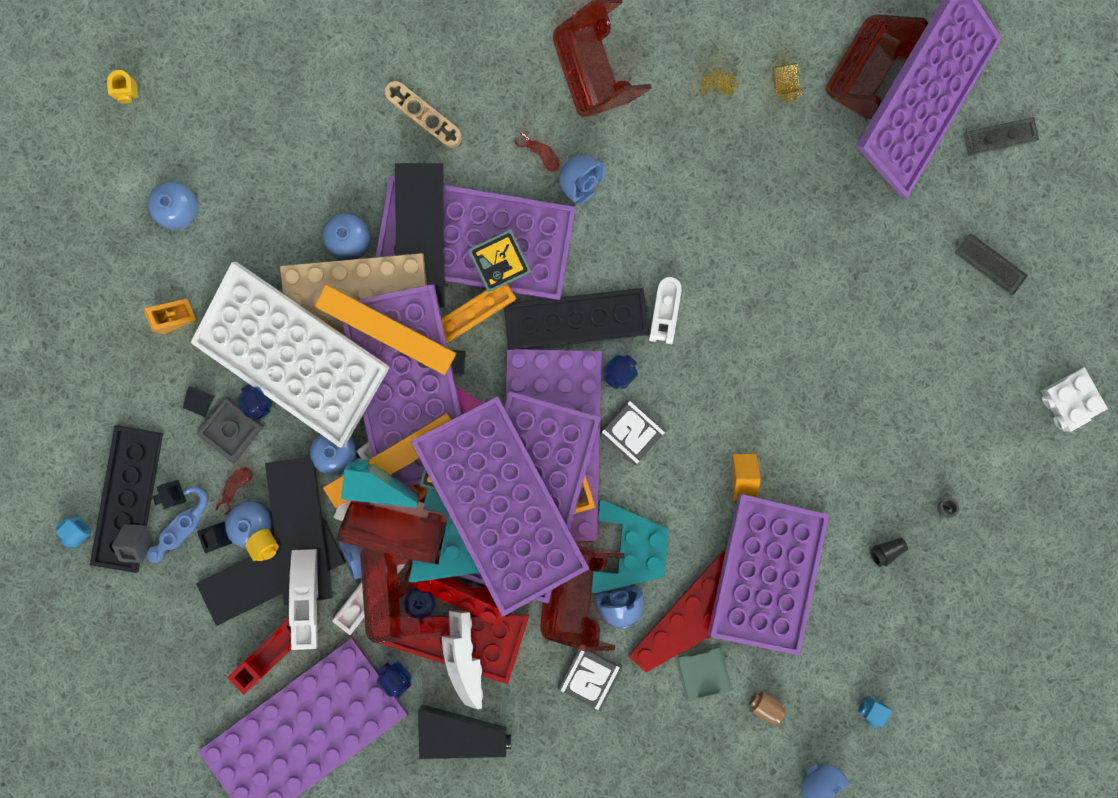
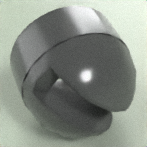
M946 498L939 502L937 511L942 517L950 518L957 515L959 505L954 499ZM943 507H944V508H948V509H952V511L949 512V511L943 510Z

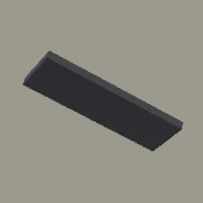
M395 163L396 256L424 254L427 286L435 285L439 308H445L444 164Z
M644 288L561 297L560 300L540 299L513 302L504 307L508 350L649 335Z
M119 425L114 426L90 560L91 566L132 573L139 572L140 563L120 562L112 545L123 525H142L147 527L163 433Z
M311 457L265 463L275 540L279 546L277 557L284 605H289L292 550L317 549V601L333 598L318 483L316 469Z
M324 520L323 527L330 571L346 563L326 520ZM277 551L270 559L253 561L249 557L196 583L216 626L283 594Z

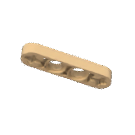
M393 81L386 86L385 95L387 100L447 148H455L460 144L462 139L460 130L405 85L398 81ZM400 88V93L405 98L404 103L398 96L392 98V89L398 90ZM418 102L421 105L420 111L415 114L408 111L410 103ZM431 116L439 119V124L435 128H429L426 125L427 119ZM444 124H446V126L444 127V129H445L448 133L451 134V133H453V131L455 132V134H454V135H455V138H456L455 141H453V140H449L448 142L446 141V140H447V137H446V135L441 131Z

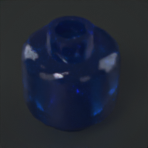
M617 354L603 368V379L615 390L618 388L625 389L638 375L635 367L637 362L627 354L625 357Z
M249 384L241 388L242 393L237 397V402L245 417L257 420L271 413L270 409L273 406V401L264 395L260 387H253Z
M413 588L405 597L404 607L411 617L423 619L433 612L437 601L436 597L430 592H421L418 588Z
M399 661L392 664L386 662L377 671L380 676L377 678L376 683L388 697L396 695L399 698L412 685L410 682L412 679L411 673Z

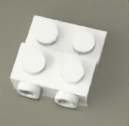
M1080 368L1040 390L1043 395L1042 401L1044 405L1051 409L1055 416L1053 418L1055 425L1060 430H1063V432H1071L1091 421L1092 417L1108 409L1085 368Z

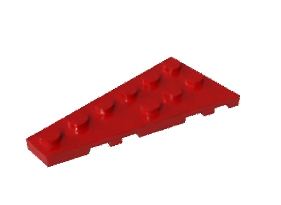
M722 551L628 654V657L642 670L648 672L710 637L708 636V630L725 551Z
M530 614L505 615L499 626L489 623L478 616L470 615L472 620V627L470 629L471 642L473 645L471 655L472 658L480 660L482 667L481 676L505 684L509 683ZM449 616L380 617L372 642L445 664L442 636L450 635Z

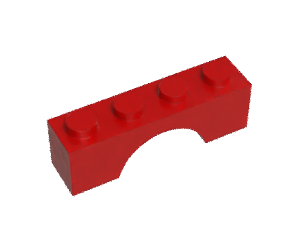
M427 552L423 562L439 564L440 557ZM454 577L412 583V587L417 588L421 592L430 594L463 611L470 612L489 623L499 626L503 618L487 586L469 587L458 582Z
M289 617L254 653L227 677L243 695L252 689L291 650Z

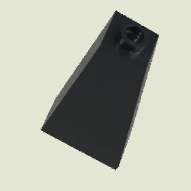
M421 705L418 710L419 759L506 757L507 749H511V734H507L505 726L427 705Z

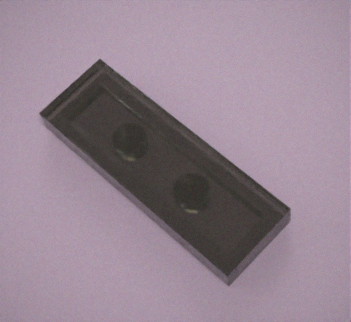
M1034 117L963 133L968 156L1037 142L1039 140Z
M972 233L966 237L955 252L956 255L1010 295L1015 294L1028 277L1025 272Z

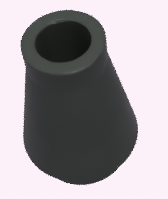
M903 538L874 545V548L870 550V554L877 566H888L903 552L908 550V545Z

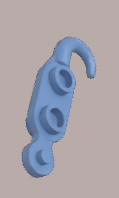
M193 486L183 492L184 495L191 492L198 494L199 503L195 507L180 513L162 531L159 537V545L151 547L147 552V558L150 562L158 563L162 561L166 550L176 549L196 529L201 514L208 505V497L203 489Z

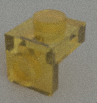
M797 63L772 67L775 96L784 102L796 100L797 96L804 95L803 89L800 88Z
M716 68L712 75L707 73L700 85L703 87L701 95L705 96L710 87L714 86L732 98L739 83L736 82L737 79L730 73L724 74Z

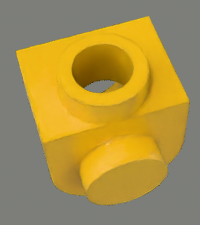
M115 70L109 74L107 78L109 96L119 103H131L132 98H138V86L133 77L123 70Z
M269 529L257 531L249 537L245 544V548L253 561H263L272 558L279 547Z

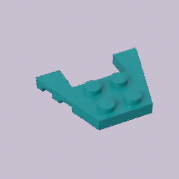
M427 488L423 509L448 514L437 491ZM449 514L439 564L413 560L409 582L479 573Z
M600 500L598 521L622 524L618 573L593 571L591 593H599L665 577L669 529L604 500Z

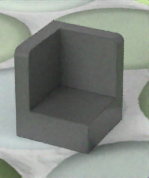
M125 524L121 528L112 547L120 562L142 563L152 544V538L146 526Z

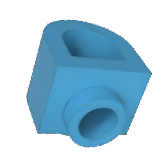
M78 516L63 519L56 526L58 530L55 532L60 537V542L68 548H77L92 533L91 529Z
M869 695L866 701L863 700L858 708V713L866 718L864 722L876 729L879 726H885L893 711L889 706Z

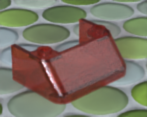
M592 0L554 30V46L576 111L582 117L593 116L629 104L652 89L651 84L631 85L626 80L616 83L602 40L609 35L611 29L608 14L623 3L622 0Z
M879 14L867 18L825 88L826 93L831 99L863 118L872 119L882 102L879 97L874 95L896 58L905 59L909 57L928 25L927 20L924 17Z
M351 500L339 529L337 540L416 561L434 563L441 554L447 518L442 520V515L428 512V516L421 517L376 506L370 502Z
M437 537L372 543L362 549L360 560L365 632L370 641L384 643L440 638L445 634L444 629L421 631L419 618L410 612L400 613L397 565L407 564L413 559L415 554L414 545L438 542Z
M578 546L589 570L554 588L549 603L543 602L540 624L541 633L545 639L584 652L615 650V645L599 640V624L595 619L589 618L593 571L601 572L605 569L608 558H624L625 553L597 547Z

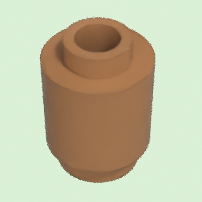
M763 691L759 694L755 693L749 701V706H751L750 712L769 724L779 725L786 714V708L783 707V704Z

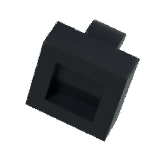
M179 480L157 486L159 494L152 496L155 505L162 503L164 509L187 502Z

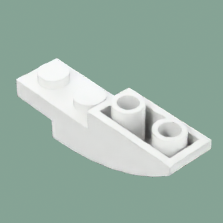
M317 549L292 550L289 584L291 650L318 648Z
M452 610L449 611L450 635L442 636L443 654L447 671L453 687L463 703L475 709H482V667L480 660L472 658L471 655L473 645L471 642L470 629L472 627L470 612Z

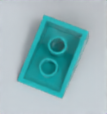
M354 459V462H349L344 469L341 499L417 507L419 500L418 492L376 465L368 464V460Z

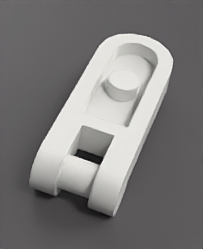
M673 277L664 278L658 285L649 341L656 342V340L665 341V344H673L682 291L680 282ZM659 324L668 325L667 332L658 331Z

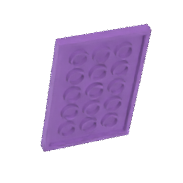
M738 494L708 636L800 656L829 520L828 514Z

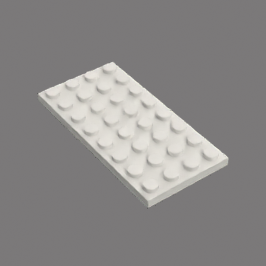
M232 262L191 341L194 346L340 448L345 447L390 368L384 362L237 262Z

